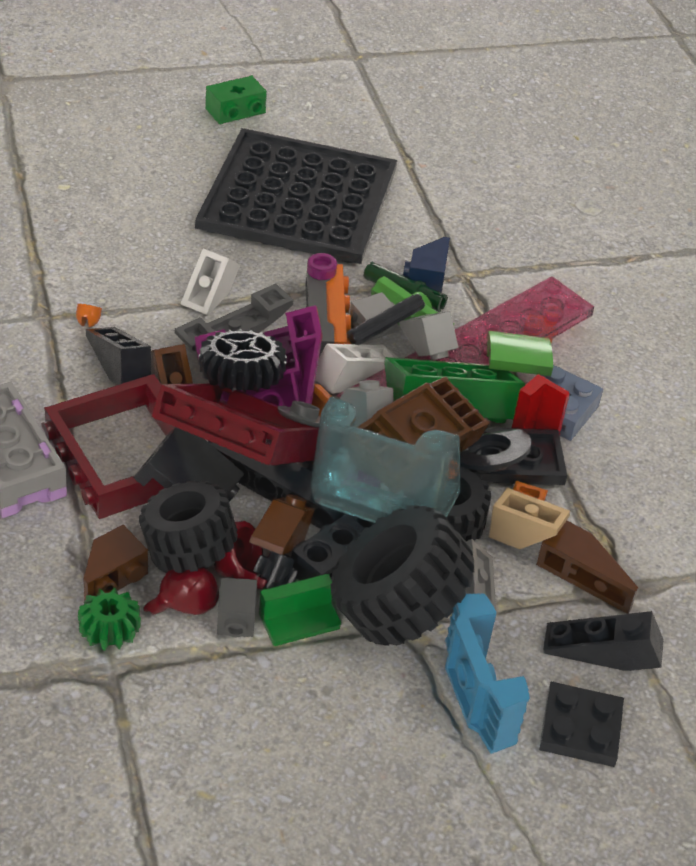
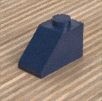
M442 237L413 249L411 261L405 260L403 276L416 282L418 280L426 283V286L442 293L450 237Z

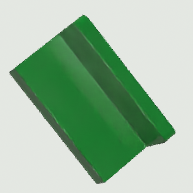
M329 574L260 591L259 616L274 646L340 629L341 621L332 605V580Z

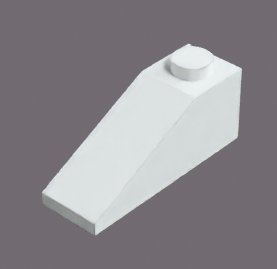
M326 344L318 360L315 380L329 394L344 393L346 388L359 387L360 381L377 380L386 375L385 357H399L384 345Z

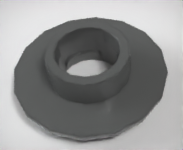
M293 401L291 407L278 406L277 408L280 415L297 423L318 428H325L329 424L326 419L318 416L320 411L318 407L305 402Z

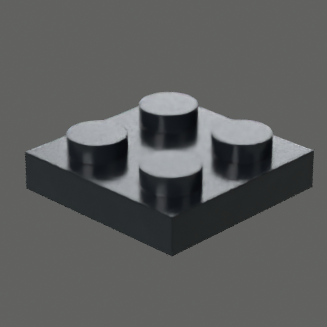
M550 681L539 750L615 767L618 759L624 697Z

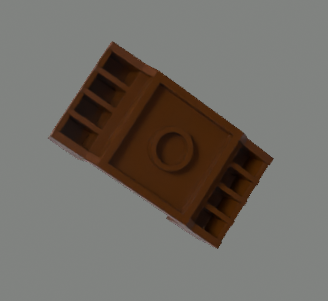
M445 376L432 383L427 382L378 410L370 419L352 430L350 444L390 486L393 492H396L412 482L419 467L453 446H456L462 452L480 439L490 422L470 404L469 400Z

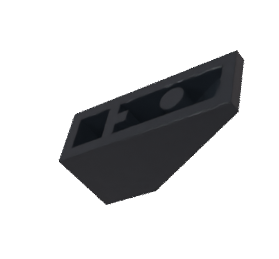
M116 327L86 329V337L109 380L119 385L151 375L150 345Z

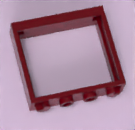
M154 374L44 407L45 422H42L41 426L45 431V435L49 441L53 442L56 453L68 467V474L72 484L79 485L85 505H91L99 519L146 504L149 498L159 494V491L164 489V487L154 478L143 487L133 478L134 476L103 485L69 429L144 405L152 415L161 387V383ZM155 419L165 436L174 428L172 425Z
M209 383L161 384L152 417L268 466L323 459L333 429L330 426L318 428L297 423L280 415L277 411V405L239 390L232 392L230 388L220 389L219 385ZM223 391L230 393L228 401L220 400ZM266 440H271V444L266 443Z

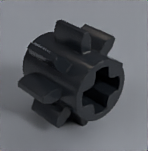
M270 551L268 557L261 554L253 570L260 574V578L267 580L264 587L268 589L295 582L300 572L293 568L296 559L287 554L280 555L273 551Z

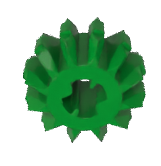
M115 587L110 593H105L99 588L96 594L97 597L86 595L84 605H81L78 610L81 637H87L90 646L101 643L104 651L109 645H115L120 650L123 641L133 643L135 633L139 632L141 627L138 601L132 600L129 592L119 595Z

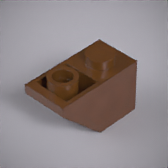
M124 524L93 540L83 578L84 601L86 595L97 597L96 594L99 588L105 593H110L114 587L118 591L130 583L138 582L148 574V549Z

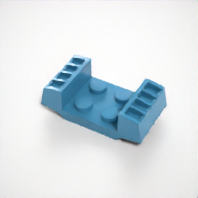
M466 594L462 602L457 603L453 607L454 612L450 616V627L447 629L448 636L445 638L448 652L445 670L468 728L479 733L490 754L517 744L518 734L521 732V723L524 721L523 716L526 712V705L530 699L529 689L524 676L496 681L495 669L491 663H487L486 656L497 612L485 594Z

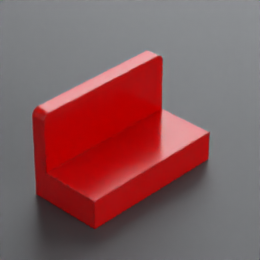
M537 374L520 389L511 428L559 430L560 435L570 396L569 391Z

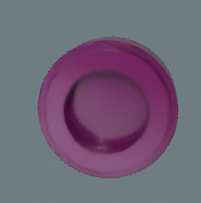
M317 253L308 258L307 273L312 278L329 280L336 275L337 261L333 256L326 253Z

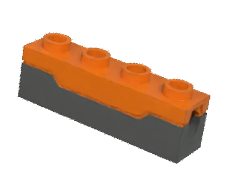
M337 264L336 275L329 280H317L306 273V307L317 306L323 334L320 357L326 344H351L347 337V333L351 329V315L345 314L349 313L350 295H344L348 294L349 276H343V264Z

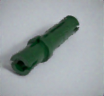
M370 262L364 270V279L376 283L378 279L385 276L410 294L415 292L424 293L430 300L432 309L437 312H441V309L443 310L446 306L448 296L431 289L423 281L418 280L416 282L375 262Z

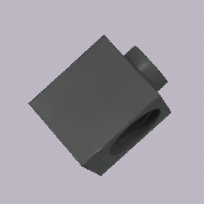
M221 578L217 635L231 637L254 636L257 580Z

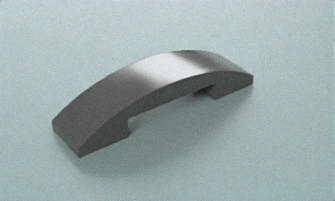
M275 283L251 294V304L209 323H206L199 317L175 328V334L192 351H196L195 336L225 329L226 332L229 329L232 331H239L241 329L242 331L253 330V332L259 333L279 319L293 305L294 300Z

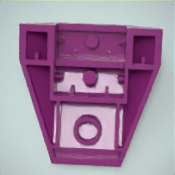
M316 305L285 313L288 326L263 332L265 336L275 337V340L281 342L282 347L286 349V371L284 372L283 379L279 380V384L271 385L270 389L260 388L258 392L247 390L244 393L277 406L291 407L293 401L312 404L323 335ZM225 329L195 336L197 357H199L202 342L206 341L208 336H215L216 332L226 333ZM223 391L220 400L228 401L230 393Z

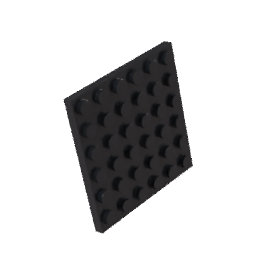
M241 128L195 219V229L232 236L237 239L260 242L265 245L288 248L293 251L311 254L326 253L335 259L362 264L394 177L397 160Z

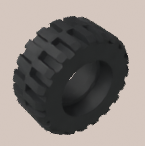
M423 505L408 506L406 510L401 508L394 510L391 515L387 517L382 516L377 519L376 523L370 528L366 527L360 533L361 536L347 546V552L340 556L337 561L338 568L333 570L331 577L333 603L366 640L379 645H401L405 643V640L414 641L422 637L421 634L427 630L432 631L439 626V621L444 617L448 618L454 612L453 607L457 603L462 602L466 595L465 589L470 587L472 583L474 558L470 546L440 511Z

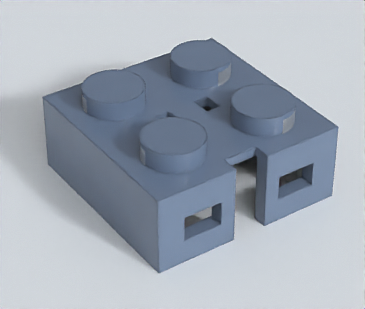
M553 365L551 376H541L570 393L563 420V425L566 428H561L559 436L571 441L599 407L604 388Z

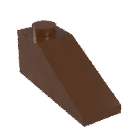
M566 521L556 536L542 541L537 566L629 614L639 587L592 533Z

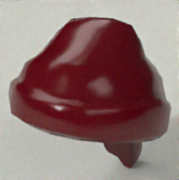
M246 521L235 522L238 535L237 541L233 543L234 548L231 552L225 553L226 557L220 561H215V570L217 574L228 578L257 580V589L261 590L266 585L267 580L258 576L259 573L253 570L259 556L263 554V547L249 542L256 528Z
M203 567L199 568L198 571L190 572V570H185L183 573L175 572L174 569L170 570L161 580L159 594L143 607V611L159 614L171 608L192 615L205 614L215 607L219 599V589L216 580Z

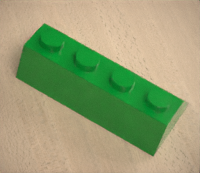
M385 357L384 361L387 387L393 388V402L427 382L432 383L446 376L452 385L459 389V392L469 400L470 404L484 418H488V420L496 423H506L507 419L513 420L520 389L526 384L509 371L489 369V364Z

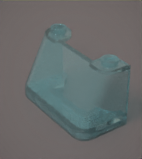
M330 397L323 407L320 416L311 479L314 501L322 506L376 523V520L382 516L387 517L391 515L394 510L399 508L406 510L408 506L412 505L435 508L447 517L460 494L459 436L441 430H431L423 433L416 444L412 445L354 427L353 425L357 418L355 407L347 401Z

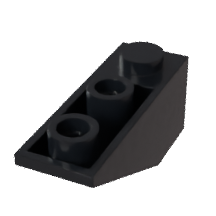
M648 611L549 622L546 626L543 651L548 655L623 671L662 668L664 639L653 612Z

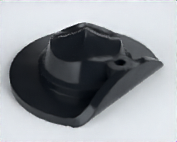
M519 428L484 433L477 442L462 452L456 446L448 449V456L457 465L476 470L479 473L502 471L507 469L508 466L520 462L530 453L532 446L531 438L525 431Z

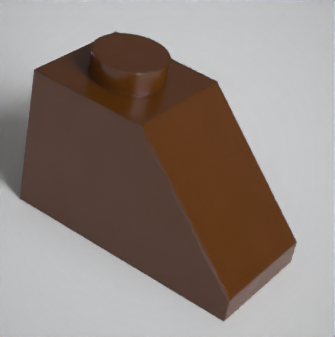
M185 344L151 351V375L154 374L161 384H193Z
M287 494L286 498L273 499L251 535L249 542L280 555L292 552L299 542L305 540L315 509L305 506V499L291 494Z

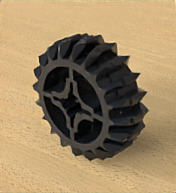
M229 329L226 333L216 332L215 336H208L207 340L202 342L198 365H200L202 378L209 380V384L219 385L220 389L230 388L232 392L235 390H243L244 392L254 390L258 392L260 388L270 389L271 385L279 384V380L283 379L284 372L286 371L287 356L285 355L286 349L282 347V343L276 341L273 336H265V333H255L253 330L242 331L240 329L239 331H232Z

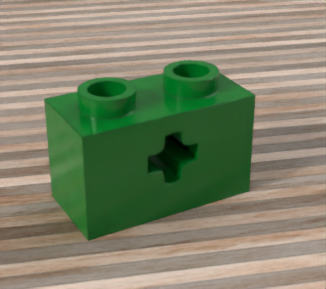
M252 75L206 86L205 109L219 125L265 114L267 91Z

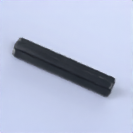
M419 294L412 295L349 330L347 337L350 343L360 345L422 310L425 307L422 296Z

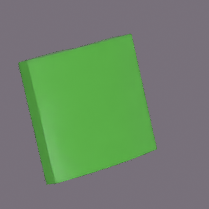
M488 330L487 356H489V369L551 376L553 371V353L549 338Z

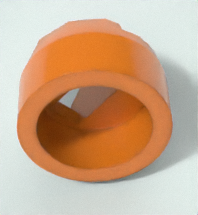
M77 304L76 319L81 326H85L88 319V327L95 326L101 317L102 308L87 304Z

